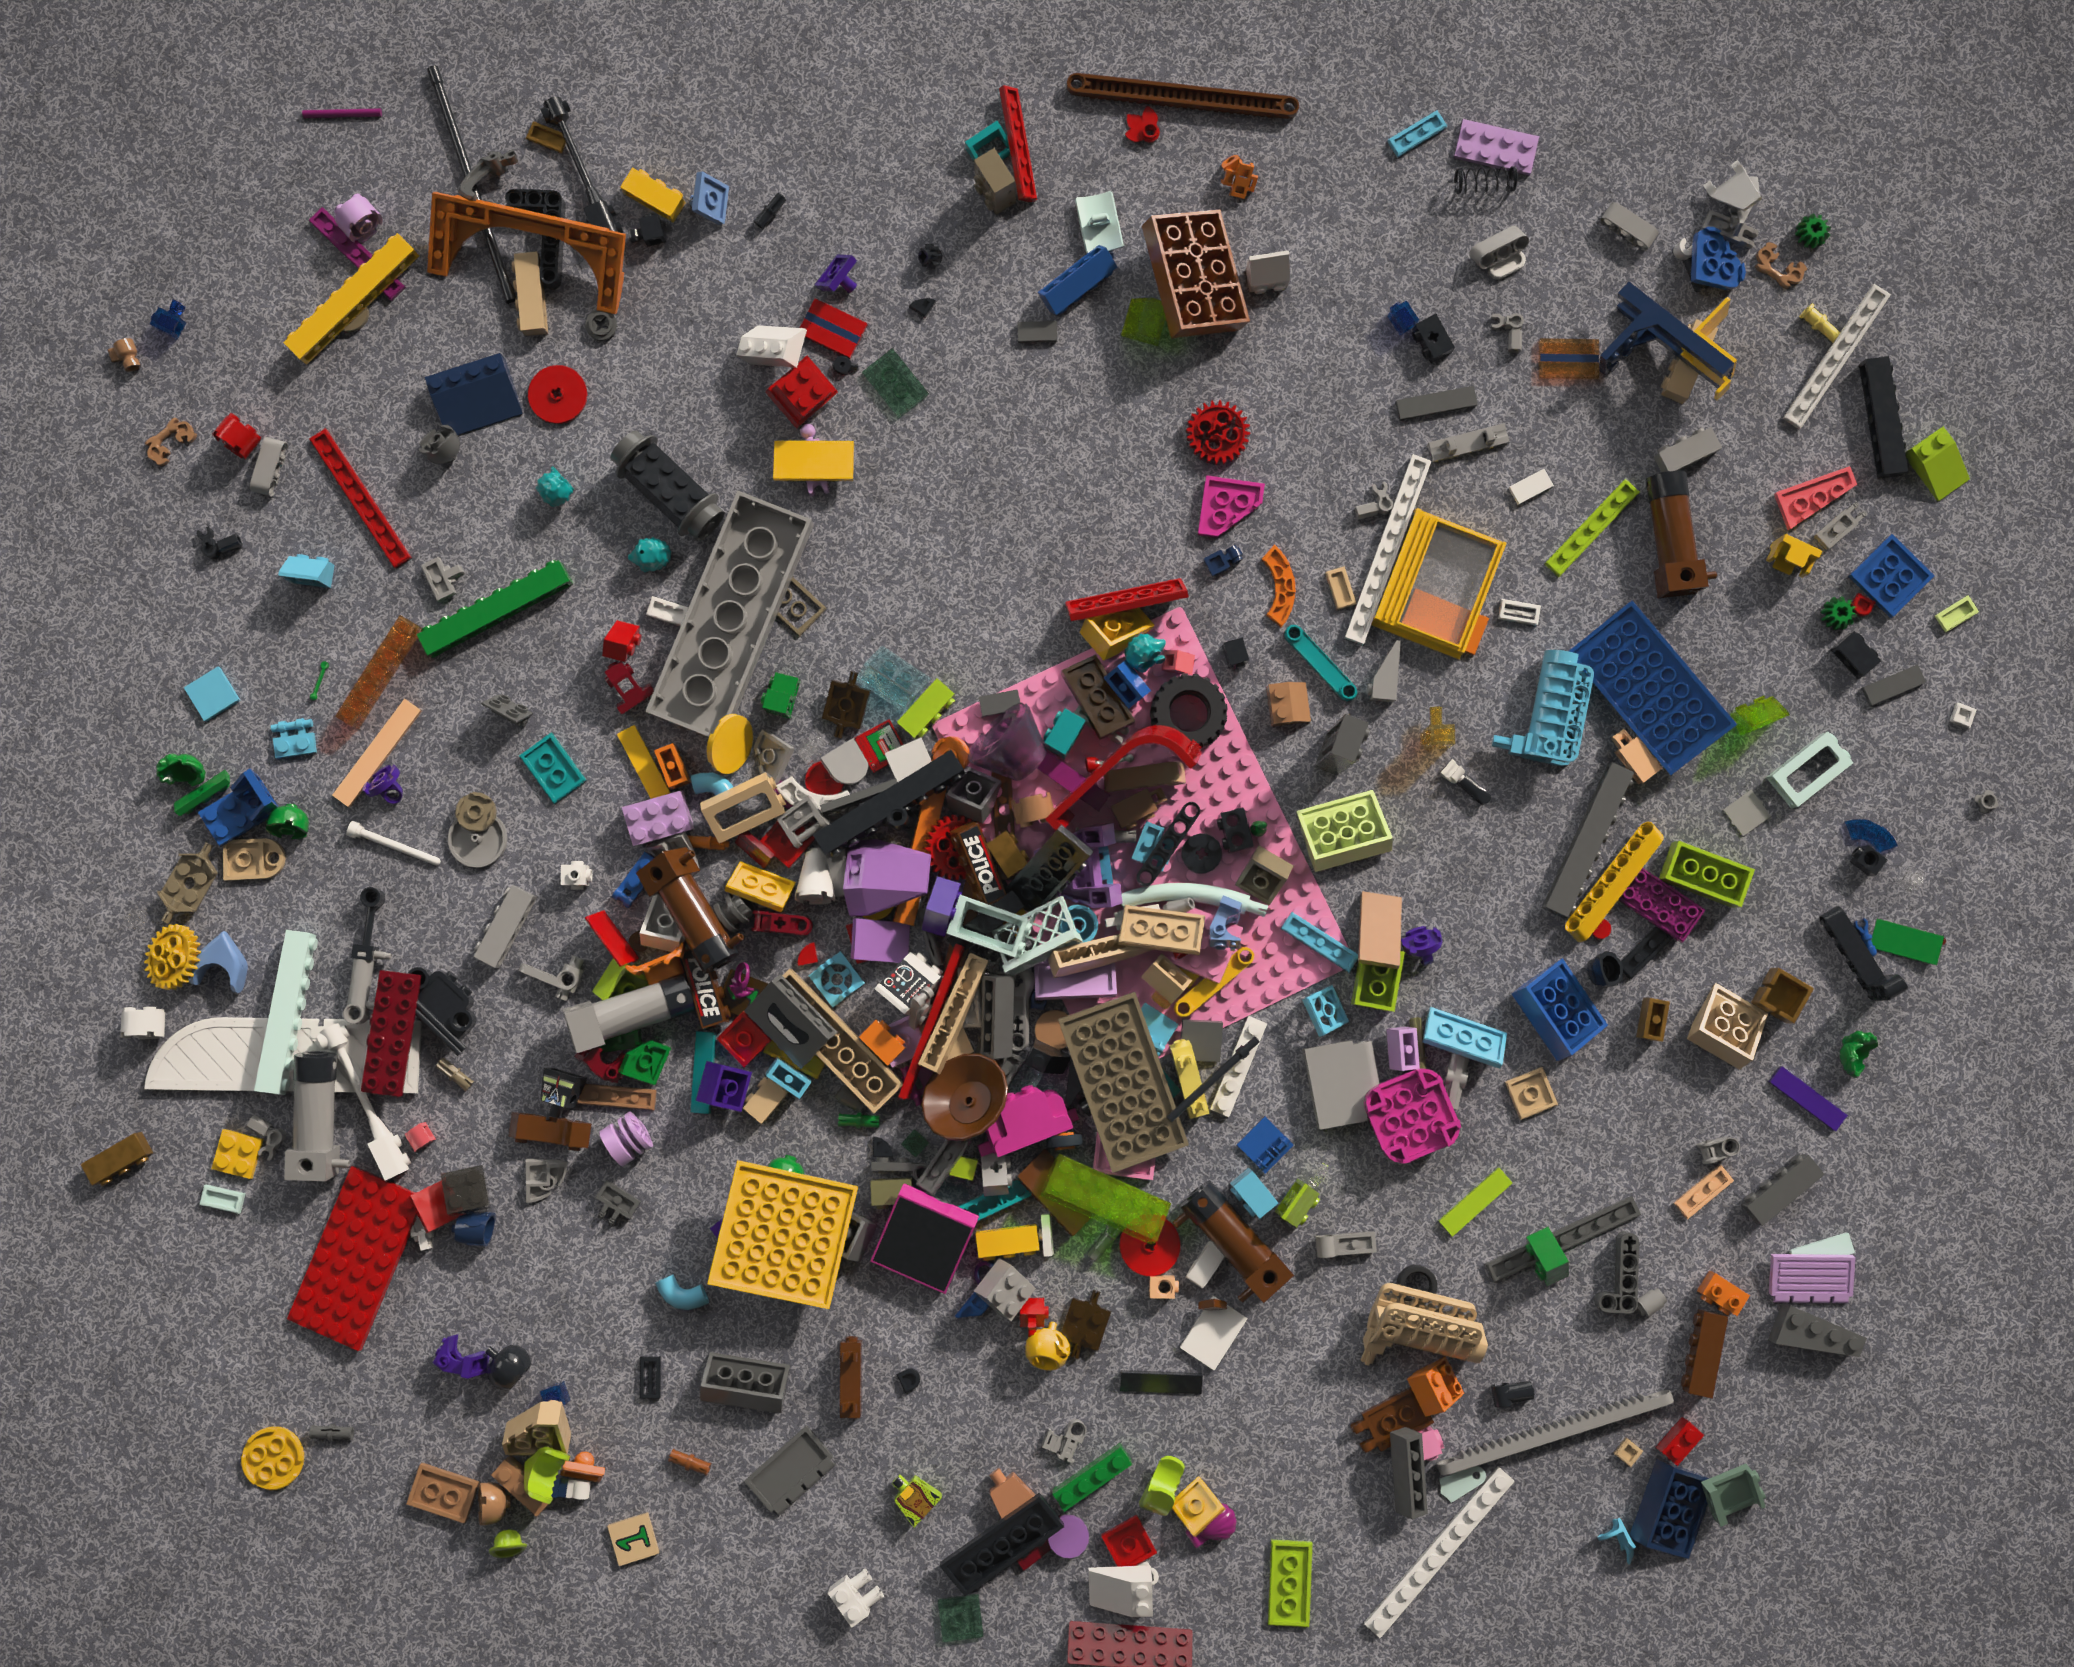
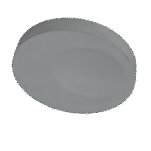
M496 816L494 823L487 830L470 832L461 827L456 818L448 833L449 849L452 855L466 866L474 868L489 866L495 863L506 849V828L503 822Z

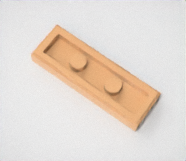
M1718 1165L1678 1198L1674 1205L1686 1219H1689L1734 1180L1722 1165Z

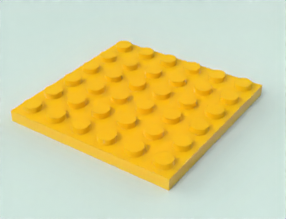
M737 1160L707 1284L829 1309L858 1186Z

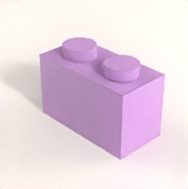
M1397 1027L1386 1029L1389 1068L1399 1071L1420 1069L1417 1028Z

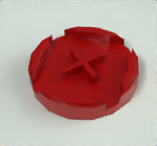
M821 761L814 763L805 775L807 790L815 794H838L842 792L845 785L836 782Z

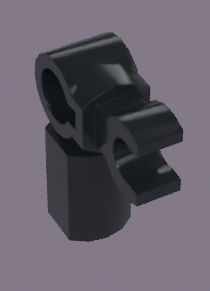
M209 526L206 527L207 534L205 536L199 530L196 533L197 537L203 541L201 543L202 553L210 559H217L221 553H227L243 546L239 535L236 533L218 540L217 543L213 539L214 531Z

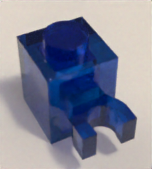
M173 299L168 311L158 307L157 311L151 316L150 325L156 330L178 340L186 325V322L179 316L186 307Z

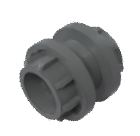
M729 893L725 896V904L718 901L713 905V912L725 932L729 933L731 931L735 933L740 929L739 922L747 924L752 920L751 916L753 915L754 907L749 900Z

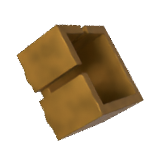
M1770 968L1761 983L1765 986L1759 987L1751 1003L1766 1012H1771L1772 1016L1784 1023L1795 1024L1814 988L1780 968Z

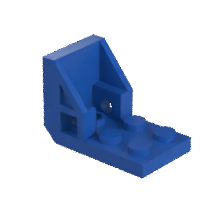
M248 769L240 775L231 786L232 792L198 812L220 847L266 821L270 813L278 807L260 777L252 769Z

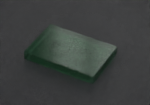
M893 348L862 371L864 377L897 418H900L929 395Z

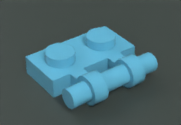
M304 718L296 719L294 722L287 723L286 721H281L278 724L271 725L272 733L280 732L281 736L273 738L275 758L317 753L315 733H306V728L313 727L312 719L304 720ZM298 729V735L289 736L288 730Z
M1146 821L1131 859L1144 864L1162 838L1165 828ZM1171 839L1163 841V844H1165L1164 849L1171 850L1174 847V842ZM1159 855L1152 857V859L1158 861L1156 867L1162 865L1163 860Z

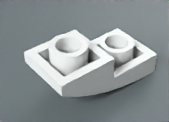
M1211 1241L1207 1242L1199 1258L1194 1261L1186 1275V1278L1200 1288H1204L1224 1258V1255Z

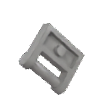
M809 795L776 818L796 848L802 846V842L814 833L829 825L828 820L823 816ZM814 817L817 819L818 822L798 836L795 834L796 830Z

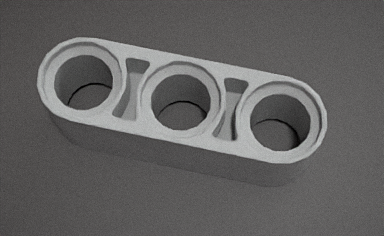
M1615 202L1609 205L1600 219L1601 224L1605 223L1616 234H1621L1633 245L1640 246L1642 251H1647L1659 234L1654 226Z
M1512 226L1474 245L1469 252V256L1480 268L1486 269L1524 250L1529 244V237L1517 226Z
M269 437L263 440L250 482V490L252 492L270 497L274 495L273 490L274 487H277L280 477L279 470L283 467L286 457L284 454L286 449H288L287 442Z

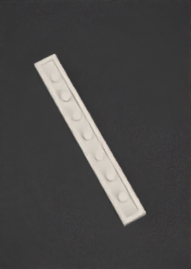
M1875 284L1871 286L1783 417L1784 420L1801 429L1891 294Z

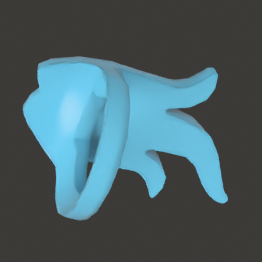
M1620 1518L1613 1519L1612 1530L1597 1536L1599 1541L1616 1536L1620 1543L1621 1551L1626 1550L1627 1563L1629 1565L1634 1556V1548L1636 1546L1632 1542Z

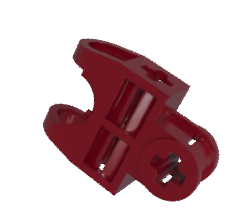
M753 911L755 918L754 927L751 928V931L808 935L813 930V922L804 916ZM805 920L807 923L806 929L800 931L798 925L801 921ZM784 921L785 925L780 926V922Z

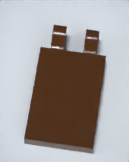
M1408 1387L1361 1412L1360 1414L1363 1419L1350 1424L1356 1434L1367 1428L1369 1429L1372 1438L1359 1443L1362 1450L1367 1453L1376 1447L1381 1452L1391 1447L1390 1432L1407 1427L1418 1432L1433 1424L1434 1421L1431 1415L1425 1417L1411 1387Z

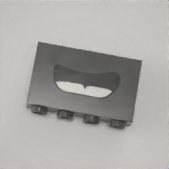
M781 974L773 979L745 1009L750 1019L800 1069L809 1063L813 1056L837 1033Z

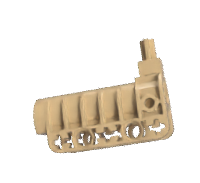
M1387 1283L1380 1288L1370 1311L1367 1331L1363 1338L1365 1350L1361 1361L1369 1366L1373 1363L1376 1354L1383 1355L1386 1346L1391 1347L1395 1343L1478 1364L1483 1360L1488 1344L1482 1323L1474 1322L1477 1312L1472 1303ZM1406 1296L1415 1297L1412 1301H1404ZM1449 1305L1453 1306V1309L1444 1311L1443 1307Z

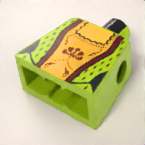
M899 1474L891 1483L900 1491L895 1496L894 1501L913 1527L942 1498L940 1491L916 1475L908 1482Z

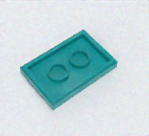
M552 732L519 755L553 804H556L587 781Z

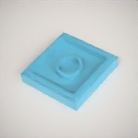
M220 667L214 668L184 687L201 717L206 722L241 701Z

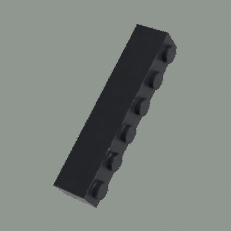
M1889 356L1865 359L1859 364L1877 479L1902 476L1908 472L1909 460L1905 455L1906 442L1902 437L1903 424L1899 419L1898 411L1900 406L1896 400V383L1893 381L1892 376L1893 364L1890 362Z

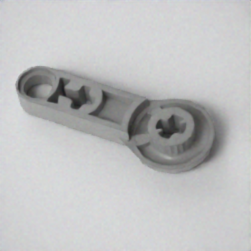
M1030 968L1014 975L1012 1049L1015 1051L1024 1050L1029 1044V997L1035 985V977ZM1021 976L1020 979H1023V983L1017 986L1018 983H1015V979ZM1018 1017L1020 1020H1023V1023L1019 1025V1030H1023V1033H1014V1030H1018V1023H1015V1019H1018ZM1016 1036L1023 1038L1024 1043L1021 1047H1017L1014 1044Z

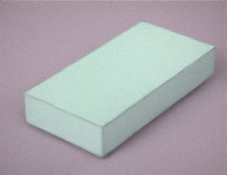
M206 1184L204 1185L199 1205L240 1214L246 1193Z

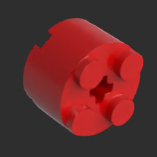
M233 413L227 415L212 433V436L218 442L220 439L223 440L222 443L225 448L245 460L262 439L249 424L244 426Z

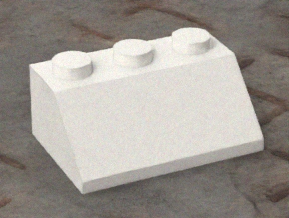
M757 326L741 336L737 356L753 365L797 368L807 330L804 328Z

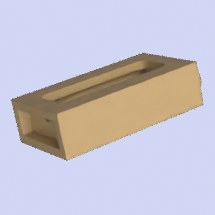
M765 772L700 803L701 811L719 844L785 813L784 805H786V802L781 794H777L775 790L777 785L773 777L769 778ZM765 793L772 805L770 808L723 829L716 816L717 813L757 794Z

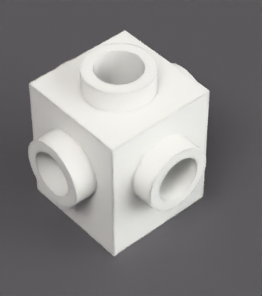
M571 861V865H561V885L571 886V890H583V886H589V881H592L593 877L592 869H589L588 865H583V861Z

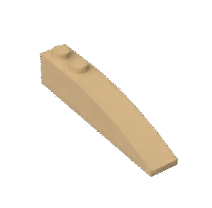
M1120 934L1054 949L1048 958V963L1054 978L1109 965L1153 949L1119 945Z
M972 953L969 954L918 1063L922 1067L941 1074L973 1003L982 976L988 965V960Z

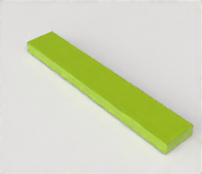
M1624 479L1544 564L1555 575L1560 577L1640 491L1628 480Z

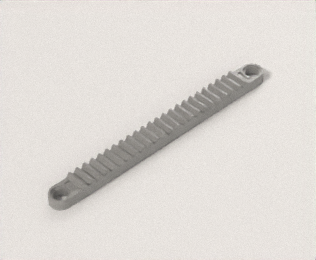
M1662 1390L1647 1396L1639 1393L1638 1398L1631 1396L1630 1401L1626 1398H1623L1622 1403L1615 1401V1406L1607 1403V1408L1601 1405L1599 1411L1592 1408L1591 1413L1585 1410L1583 1416L1580 1413L1576 1414V1418L1570 1415L1568 1421L1561 1418L1560 1423L1554 1420L1552 1426L1546 1423L1545 1428L1538 1425L1537 1430L1530 1428L1529 1433L1522 1430V1435H1519L1516 1432L1514 1433V1438L1507 1435L1505 1441L1500 1437L1498 1443L1491 1440V1445H1488L1485 1442L1483 1443V1448L1476 1445L1475 1450L1469 1447L1467 1453L1460 1450V1455L1437 1463L1440 1475H1448L1669 1405L1674 1400L1670 1390Z

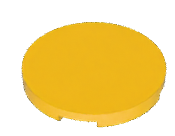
M737 714L726 715L719 720V725L714 733H710L707 742V759L715 771L723 774L733 773L747 760L752 748L753 730L750 722L745 717Z
M267 1427L254 1433L247 1440L241 1456V1466L246 1478L253 1485L255 1484L268 1490L281 1489L292 1483L300 1474L304 1464V1450L300 1440L294 1433L282 1427Z

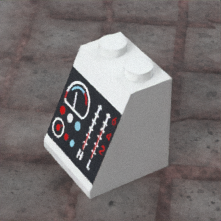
M910 952L875 987V990L902 1013L910 1015L911 999L915 995L919 996L925 986L930 987L935 993L943 979V975H941L943 971L936 965H929L926 962L928 959L920 952L917 954Z

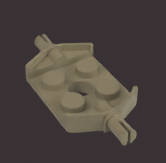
M205 842L201 852L198 854H179L178 856L181 857L162 891H157V894L167 907V911L161 919L165 923L169 924L174 914H178V912H196L218 872L209 860L210 857H208L211 849L214 847L210 843ZM191 877L194 879L195 884L193 888L188 889L185 886V882Z

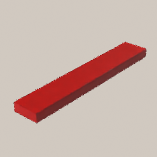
M1003 85L999 88L1018 200L1035 202L1037 195L1018 88Z

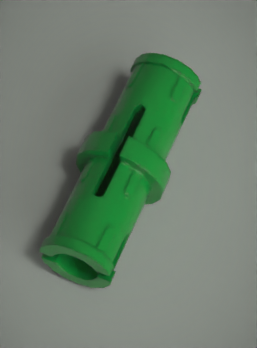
M839 1113L838 1126H853L856 1129H861V1127L879 1128L880 1115Z

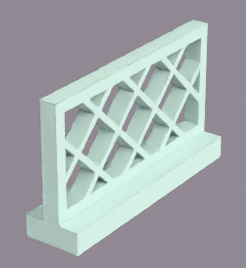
M1063 896L1022 915L1028 919L1030 918V924L1039 927L1040 930L1036 939L1026 935L1024 943L1028 938L1035 941L1031 950H1024L1022 955L1019 954L1018 958L1014 957L1008 960L1007 954L1000 952L1004 963L1002 967L1006 974L1014 976L1047 960L1054 949L1083 942L1081 935L1076 931ZM1060 903L1062 910L1059 917L1051 914L1053 907ZM1039 913L1046 914L1042 925L1033 923L1036 915ZM1050 916L1058 919L1054 930L1046 927ZM1062 921L1067 922L1070 928L1065 933L1058 932ZM1008 922L992 930L994 939L1001 941L999 934L1007 930L1011 932L1007 944L1011 945L1014 935L1018 933L1016 932L1018 926ZM1044 930L1052 932L1050 940L1047 942L1040 941Z

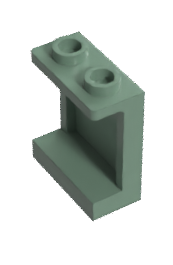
M1747 1464L1701 1482L1712 1517L1720 1527L1728 1524L1726 1515L1753 1504H1758L1761 1509L1766 1507L1764 1499H1766L1765 1494L1758 1484L1760 1482L1759 1475L1755 1470H1751Z

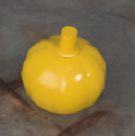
M1049 1322L1048 1328L1037 1329L1034 1335L1028 1337L1026 1341L1025 1355L1029 1362L1038 1369L1047 1371L1057 1370L1065 1365L1070 1354V1344L1061 1332L1056 1331L1057 1324L1055 1322Z

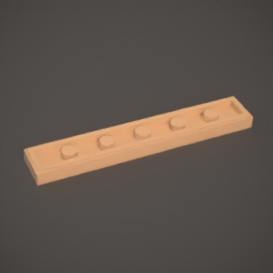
M404 699L332 796L347 807H351L363 791L364 784L366 782L369 783L372 776L378 771L422 711Z

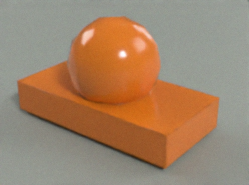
M585 1451L577 1454L574 1462L565 1461V1464L561 1467L560 1475L600 1482L604 1476L605 1468L594 1466V1457L591 1453Z

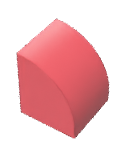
M1180 650L1164 651L1165 661L1162 663V671L1192 675L1195 655Z
M426 1122L418 1124L404 1135L414 1152L436 1140Z

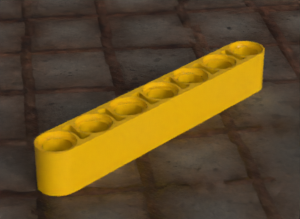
M1645 822L1639 826L1567 920L1565 929L1577 942H1584L1592 935L1662 843L1663 834L1652 822Z

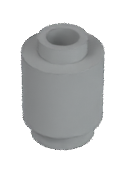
M1658 1288L1655 1290L1651 1289L1638 1298L1637 1311L1641 1316L1646 1315L1650 1317L1664 1307L1667 1299Z

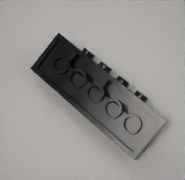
M1061 824L1007 885L1005 892L1008 894L1013 890L1025 906L1023 909L1030 912L1046 904L1048 901L1056 899L1059 895L1057 891L1061 893L1067 887L1066 881L1071 883L1077 876L1076 871L1080 873L1087 865L1085 861L1093 853V850Z
M1038 1493L940 1562V1567L965 1597L986 1581H992L1002 1570L1009 1569L1019 1558H1025L1035 1547L1042 1546L1048 1538L1064 1528V1522L1043 1496Z

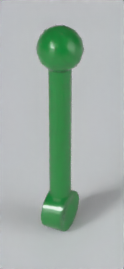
M323 661L320 665L322 668L313 693L309 696L311 701H315L318 698V689L325 670L329 668V664L326 661Z

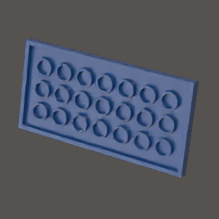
M1633 600L1569 650V652L1579 654L1578 664L1587 665L1593 669V683L1670 775L1674 774L1737 725Z

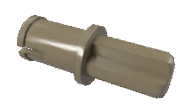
M445 1058L440 1059L436 1064V1067L449 1077V1081H454L465 1092L474 1083L473 1080L461 1072V1068L457 1069Z

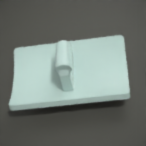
M1108 191L1094 196L1077 197L1075 204L1086 254L1098 245L1106 247L1108 251L1122 248L1124 244L1113 193Z

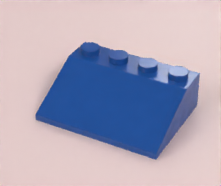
M1563 958L1511 993L1556 1061L1572 1056L1608 1026Z

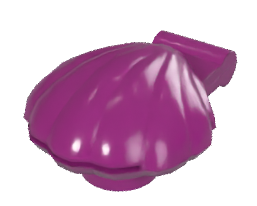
M1221 1503L1225 1510L1196 1537L1189 1530H1186L1185 1533L1195 1548L1209 1539L1227 1540L1235 1532L1237 1520L1234 1511L1227 1504Z

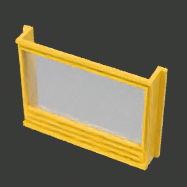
M1419 508L1415 509L1413 520L1371 626L1460 659L1467 648L1506 542H1501L1426 513Z

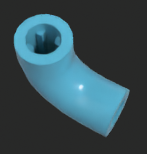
M713 772L691 775L695 794L711 792L716 796L733 788V785L724 776Z
M674 1274L655 1283L665 1302L677 1309L691 1310L709 1303L702 1284L688 1290L683 1289L678 1285Z

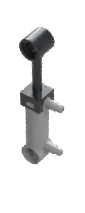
M373 887L365 888L360 894L362 904L367 907L362 945L353 944L351 958H353L347 1006L343 1011L345 1021L350 1024L365 1023L369 1018L368 1009H374L375 1002L369 1001L374 961H377V959L390 960L392 958L391 953L379 951V947L370 946L375 910L381 907L386 900L384 892ZM376 893L377 898L375 902L371 903L370 895ZM358 1009L360 1015L355 1020L353 1018V1011Z

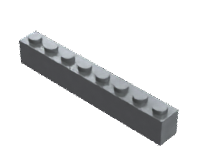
M1613 762L1607 764L1541 908L1562 918H1567L1574 913L1576 908L1574 903L1577 897L1579 898L1584 891L1583 883L1585 879L1588 880L1592 874L1593 869L1591 866L1594 861L1598 860L1601 854L1599 850L1601 844H1604L1608 839L1609 833L1607 831L1610 825H1613L1617 819L1616 811L1618 807L1621 808L1625 802L1626 797L1624 794L1627 789L1631 788L1634 782L1632 778L1634 772Z

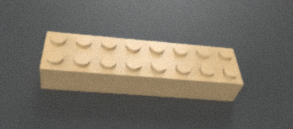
M789 969L783 977L837 1031L835 1036L816 1055L875 1114L903 1086V1082L793 969Z

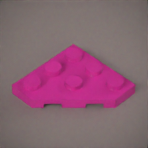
M1206 476L1198 535L1218 538L1261 506L1265 484Z

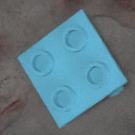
M1144 1003L1141 1010L1159 1056L1179 1024L1147 1003Z

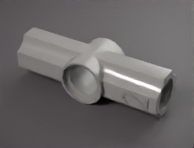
M1451 1052L1449 1065L1445 1069L1446 1078L1443 1079V1084L1453 1109L1458 1110L1462 1089L1465 1088L1468 1078L1466 1070L1469 1058Z

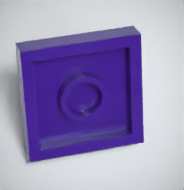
M837 254L814 286L822 291L834 292L841 285L847 293H851L857 284L847 274L858 260L852 255Z

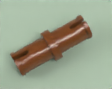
M675 1449L672 1450L669 1456L671 1458L668 1459V1462L683 1466L687 1471L691 1469L705 1476L708 1475L709 1467L712 1464L695 1458L694 1454L688 1455Z

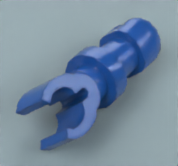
M1865 918L1862 919L1864 921L1863 929L1858 926V921H1854V926L1859 931L1861 939L1874 957L1877 951L1871 941L1873 937L1868 932V921Z

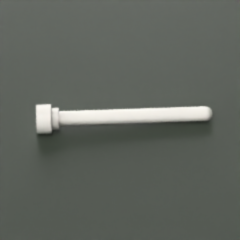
M352 821L348 826L346 835L354 839L356 837H363L436 866L441 862L437 857L367 831L358 822Z

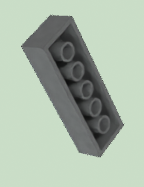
M1347 714L1341 717L1327 731L1314 767L1338 775L1344 772L1347 767L1349 768L1350 765L1356 763L1357 760L1359 761L1363 751L1360 746L1367 740L1370 729H1367L1369 723Z

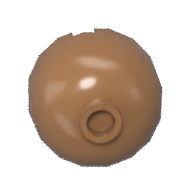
M487 1482L480 1483L478 1502L480 1511L478 1514L480 1526L497 1523L505 1516L506 1508H510V1495H506L504 1488L497 1483Z

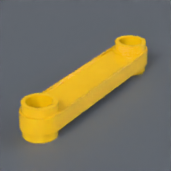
M1247 947L1238 949L1231 956L1220 984L1204 978L1175 1003L1174 1011L1176 1015L1187 1017L1252 963L1254 960L1253 951ZM1244 950L1250 954V959L1247 962H1243L1240 959V953ZM1182 1002L1186 1003L1189 1008L1185 1014H1181L1178 1011V1005Z

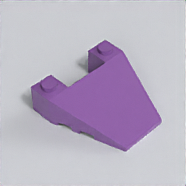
M1095 824L1072 833L1092 849L1093 853L1085 861L1087 865L1080 873L1076 871L1077 876L1071 883L1066 881L1068 885L1061 893L1057 891L1059 894L1057 897L1063 896L1073 902H1080L1092 908H1107L1122 904L1121 884L1102 883L1098 847H1105L1116 843L1114 824Z

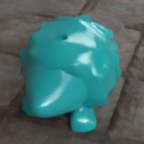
M554 466L551 467V473H544L537 480L538 485L535 488L542 497L543 502L552 507L563 505L569 501L570 495L575 490Z
M654 537L640 539L635 549L628 555V560L639 566L643 572L661 570L663 566H666L671 561V550L666 541H661Z
M1139 634L1138 637H1134L1131 642H1128V646L1125 648L1124 655L1127 662L1132 668L1141 673L1146 672L1155 664H1162L1165 661V657L1160 655V653L1164 649L1166 641L1153 638L1149 634Z

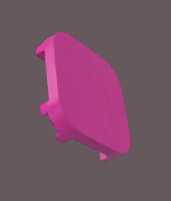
M1424 1068L1409 1071L1377 1084L1365 1096V1111L1380 1148L1385 1156L1394 1162L1409 1163L1446 1146H1451L1459 1136L1460 1120H1458L1443 1084L1444 1081L1434 1071Z

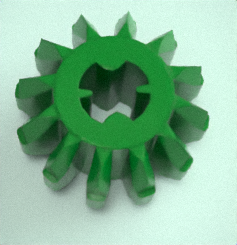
M1814 213L1808 217H1803L1796 226L1798 231L1795 233V236H1801L1798 243L1804 241V248L1809 245L1812 249L1822 246L1825 240L1830 237L1828 232L1831 230V226L1826 225L1828 219L1823 221L1822 214L1816 217Z
M1841 596L1838 599L1833 597L1830 599V602L1824 603L1825 609H1822L1820 613L1826 615L1821 619L1822 621L1828 620L1826 627L1833 625V630L1835 631L1839 630V628L1844 630L1847 629L1848 625L1850 626L1854 623L1853 618H1856L1857 614L1852 612L1856 609V606H1850L1852 600L1845 601L1844 597Z

